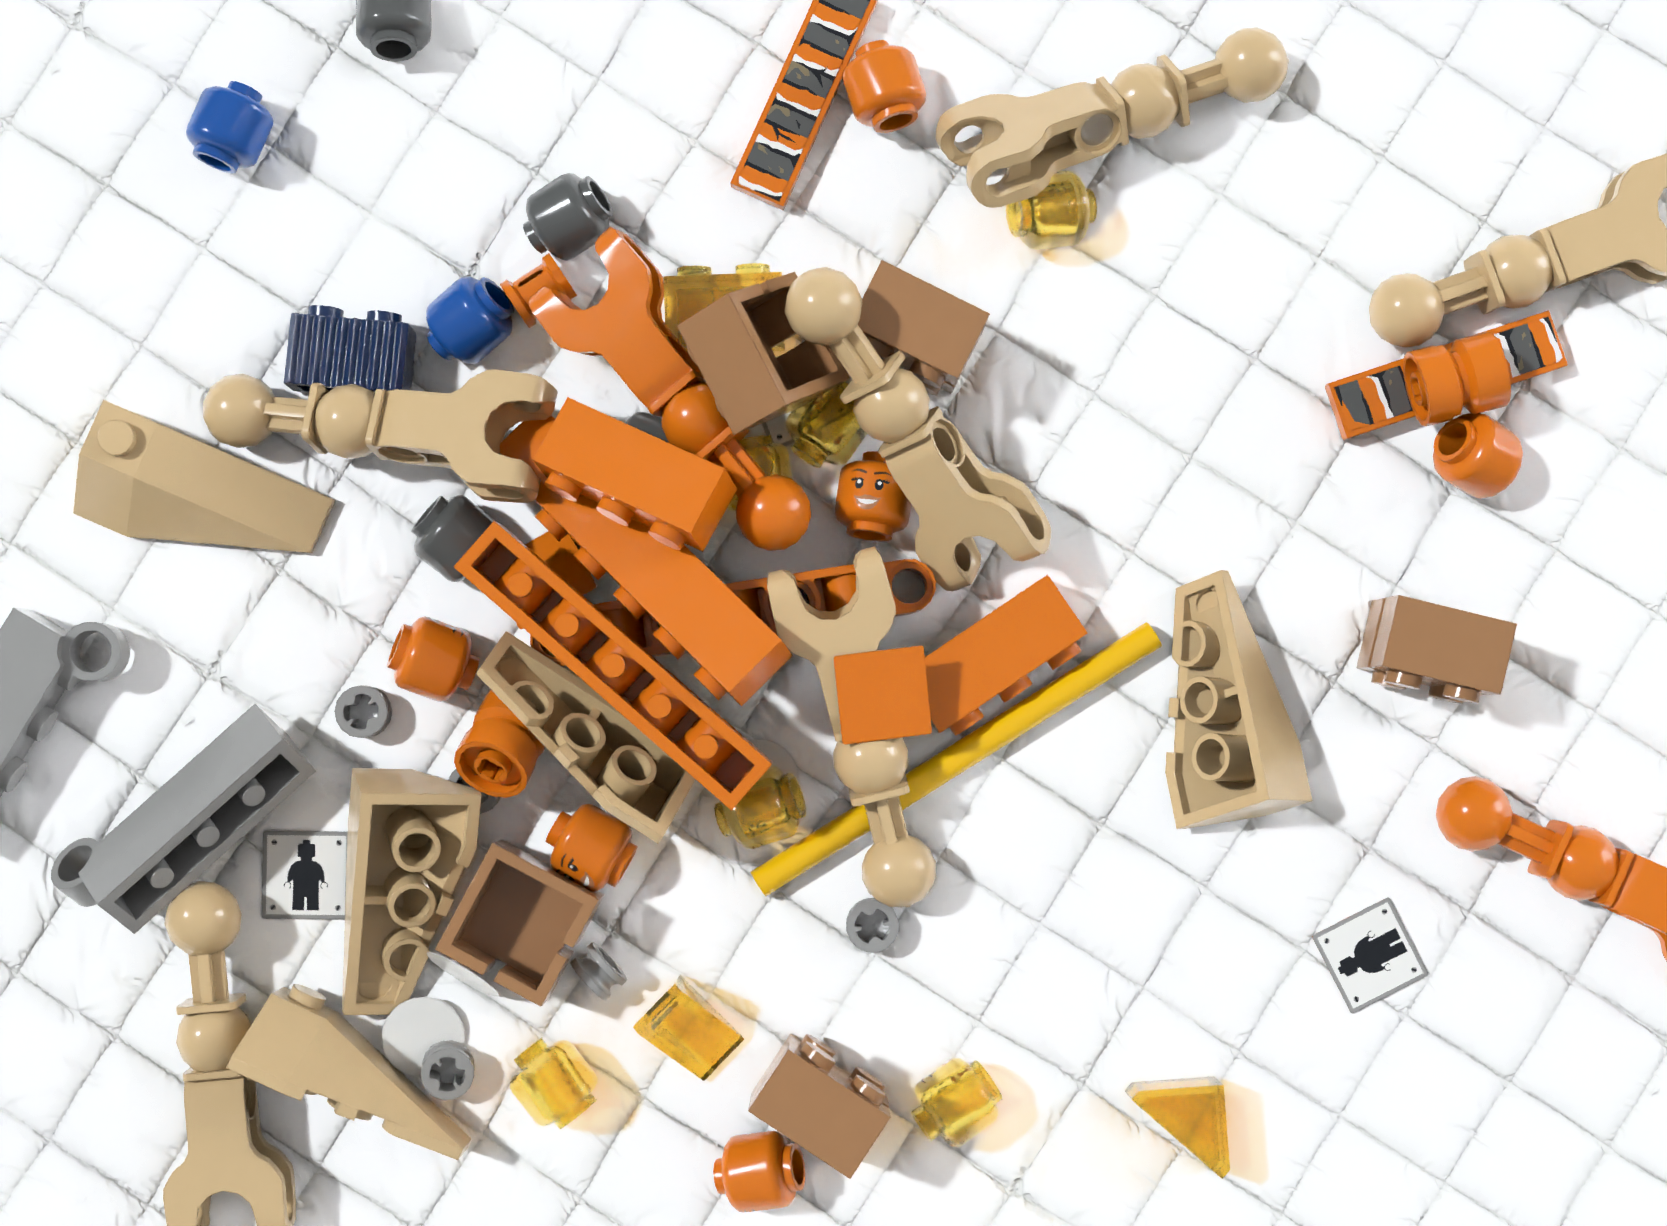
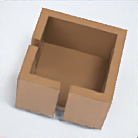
M881 260L862 298L861 316L858 326L881 359L902 351L906 358L900 367L911 371L925 385L927 393L938 396L941 389L950 394L953 393L983 333L990 313Z
M795 271L767 280L760 285L758 283L730 292L677 325L687 344L689 356L699 367L715 398L716 407L721 416L727 421L733 435L796 410L850 379L846 369L829 345L821 346L804 341L776 358L772 348L797 334L791 328L785 314L788 291L791 283L798 278Z
M1401 595L1372 600L1356 668L1373 672L1371 683L1400 690H1406V687L1420 690L1421 684L1430 686L1429 697L1463 704L1464 702L1479 704L1481 695H1501L1517 623Z
M500 839L491 844L435 950L481 975L492 969L497 959L507 965L498 971L493 981L542 1007L553 993L574 951L564 945L566 944L573 948L580 942L605 894L600 891L586 889L554 871L548 863Z
M790 1033L751 1092L748 1112L851 1179L891 1118L888 1098L883 1092L885 1085L873 1075L857 1066L852 1073L836 1066V1061L833 1059L836 1053L812 1035L806 1034L801 1041Z

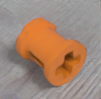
M550 253L542 257V264L513 283L507 279L500 283V286L528 328L536 324V317L529 307V299L542 287L565 293L570 300L577 296Z

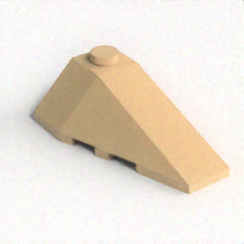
M103 400L79 453L73 514L130 538L313 553L336 500Z
M1219 570L1177 587L1175 591L1172 659L1179 665L1177 698H1169L1168 717L1176 718L1174 752H1166L1165 766L1176 829H1189L1262 817L1312 802L1299 739L1229 571Z
M505 631L476 673L477 676L607 812L658 844L696 779L582 679Z
M352 768L347 832L342 992L343 1015H389L395 1007L410 999L428 959L427 952H430L429 946L442 917H447L454 901L452 895L464 868H469L476 852L481 792L474 788L413 769Z
M293 984L291 990L283 987L271 993L232 1054L226 1068L300 1101L304 1094H319L327 1097L328 1104L335 1108V1114L353 1121L355 1118L369 1121L373 1115L384 1119L382 1128L392 1136L459 1160L467 1150L471 1138L401 1071L396 1069L338 1011L325 1006L326 997L299 984Z

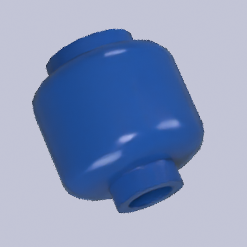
M230 81L228 87L212 86L204 89L186 129V137L194 147L192 152L194 157L212 168L230 174H236L238 168L254 166L259 159L274 122L270 112L260 103L263 98L262 94L254 88L237 81Z
M463 276L427 307L426 321L430 332L427 334L428 342L446 360H452L455 357L463 363L476 364L511 335L513 322L510 315L514 313V307L505 292L489 278L483 277L478 280L473 277Z

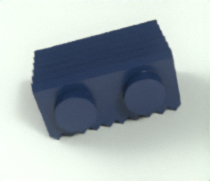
M311 305L308 307V314L291 313L284 384L295 392L309 393L312 383H321L329 391L336 386L356 384L374 393L376 389H384L386 391L395 389L411 390L414 354L416 351L415 343L417 340L416 332L409 323L402 322V315L398 313L371 310L367 311L366 319L346 318L342 309L331 306Z

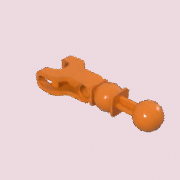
M610 226L595 242V251L602 259L609 274L608 290L600 302L586 310H582L565 293L542 287L529 299L531 311L559 347L589 356H603L634 395L647 407L649 412L653 416L662 417V429L670 444L726 469L737 488L735 493L738 496L736 507L737 524L743 536L755 547L768 551L785 550L796 544L807 531L811 518L810 501L803 488L791 478L778 474L766 475L739 442L750 432L749 429L733 435L727 421L719 413L715 404V398L699 367L693 362L689 353L662 319L661 307L664 299V283L661 272L627 234Z
M1477 776L1460 778L1449 785L1438 798L1436 820L1440 831L1451 844L1458 849L1471 852L1487 850L1498 844L1530 859L1527 872L1547 879L1551 887L1565 898L1577 901L1588 900L1653 931L1660 940L1662 954L1667 962L1666 867L1628 850L1615 848L1609 838L1596 828L1583 825L1573 826L1558 820H1550L1546 827H1543L1512 812L1504 791L1486 778Z

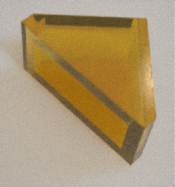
M681 975L656 998L633 1025V1028L641 1037L702 1081H705L744 1040V1037Z
M1215 1076L1131 1082L1124 1090L1134 1103L1220 1178L1223 1179L1230 1171L1225 1094L1224 1085Z

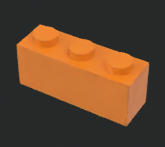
M567 397L533 458L535 464L547 477L544 483L545 486L556 494L574 502L577 501L580 495L598 503L596 509L604 516L625 526H628L633 519L651 527L648 532L650 536L676 550H681L685 543L703 552L737 491L734 482L725 468Z
M1048 574L925 657L931 724L937 733L950 728L953 734L957 736L984 717L978 707L998 694L1003 703L1009 701L1033 684L1027 675L1046 661L1051 669L1054 670L1082 651L1076 641L1088 633Z

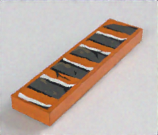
M878 0L812 1L730 182L731 188L784 211L843 81V72L849 62L852 61Z
M1549 310L1484 331L1492 332L1498 339L1508 364L1511 385L1568 365ZM1454 342L1445 344L1443 346L1450 352L1452 344ZM1404 358L1328 383L1324 386L1343 441L1416 417L1406 391L1403 372Z

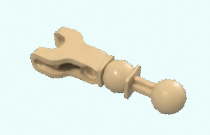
M1258 27L1243 28L1225 39L1217 50L1214 60L1183 70H1179L1164 54L1157 57V66L1150 63L1131 65L1119 72L1111 84L1102 76L1096 78V83L1094 84L1087 82L1073 83L1030 97L989 94L956 105L941 115L936 128V141L942 152L951 162L959 166H967V186L975 199L985 207H1002L1038 195L1047 187L1051 177L1060 170L1102 156L1112 151L1118 143L1120 146L1129 144L1128 136L1136 139L1157 136L1168 129L1174 119L1181 127L1190 125V103L1223 92L1229 97L1244 103L1265 100L1274 94L1286 79L1289 59L1283 43L1273 33ZM972 125L981 128L982 134L962 142L955 141V136L963 128ZM1007 168L1006 174L999 182L991 185L986 184L992 172Z
M1667 153L1638 162L1627 168L1625 172L1612 178L1601 194L1597 209L1537 230L1530 236L1517 234L1501 236L1491 242L1485 250L1478 251L1464 260L1465 271L1435 282L1410 273L1389 277L1381 282L1372 294L1369 305L1370 325L1381 339L1392 345L1404 348L1420 346L1434 336L1441 325L1444 315L1478 304L1483 315L1491 313L1501 306L1513 309L1528 307L1538 301L1546 292L1610 270L1622 271L1637 281L1649 284H1656L1667 280V228L1659 218L1658 200L1663 189L1667 188Z
M828 267L808 270L791 283L786 299L785 314L789 324L803 340L821 346L829 345L851 376L852 380L840 395V399L844 404L854 400L853 412L859 426L872 438L883 441L878 452L882 458H885L892 477L919 516V528L915 535L916 554L920 561L926 564L933 572L936 582L946 591L952 592L972 584L981 563V554L973 539L976 536L995 541L1014 561L1023 562L1045 554L1050 545L1051 527L1045 513L1025 483L1012 476L992 472L985 468L956 427L943 417V412L939 406L929 410L930 398L923 382L911 371L899 368L906 358L902 351H898L884 359L880 358L858 326L861 316L862 298L856 284L844 272Z
M489 369L472 377L460 389L452 393L396 389L390 391L376 389L374 393L356 384L336 386L329 391L321 383H312L308 400L275 397L272 389L261 379L241 373L225 376L210 387L203 401V419L213 437L220 443L236 448L257 446L269 437L272 432L301 434L303 440L319 454H327L329 452L346 459L367 457L373 452L380 460L449 468L483 500L529 503L537 498L541 479L537 477L531 466L523 460L501 455L500 444L506 431L518 422L546 420L554 411L558 391L540 376Z
M874 546L862 549L855 555L853 564L856 572V591L848 604L835 611H819L807 604L798 589L795 576L790 571L781 569L769 572L767 589L777 635L792 653L808 659L816 667L835 741L837 742L833 752L834 769L840 781L848 787L851 805L865 806L874 844L866 852L861 865L862 881L868 893L878 902L889 907H910L922 900L931 890L936 878V861L930 848L918 838L908 835L899 796L910 792L905 775L909 764L908 748L903 737L843 744L834 668V657L837 655L877 651L880 641L886 636L893 624L896 607L881 554Z
M198 881L191 883L168 904L164 923L170 940L189 955L193 998H188L176 1006L177 1015H184L178 1025L176 1044L182 1060L190 1066L183 1073L188 1154L184 1162L172 1172L163 1189L167 1226H209L211 1197L216 1193L225 1191L237 1193L250 1203L257 1226H293L296 1220V1192L293 1165L280 1149L269 1144L262 1135L256 1082L226 1068L232 1054L251 1024L247 1014L239 1007L247 1001L246 993L229 994L225 949L234 942L240 931L242 913L236 897L229 890L214 882Z

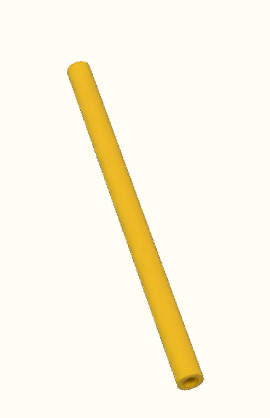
M1145 622L906 773L910 792L899 796L902 810L1161 648L1162 643L1148 622ZM865 806L852 807L752 870L750 873L762 893L768 896L871 831Z

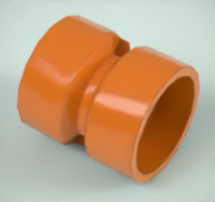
M1484 332L1456 339L1452 344L1450 352L1443 345H1432L1406 352L1404 356L1403 372L1407 395L1412 410L1422 426L1427 427L1450 421L1454 416L1461 415L1463 406L1470 413L1478 414L1505 407L1510 402L1511 380L1508 364L1503 349L1492 332Z
M490 690L474 716L473 726L465 733L455 752L454 764L463 780L477 791L493 797L508 798L518 795L526 788L535 770L537 759L546 747Z

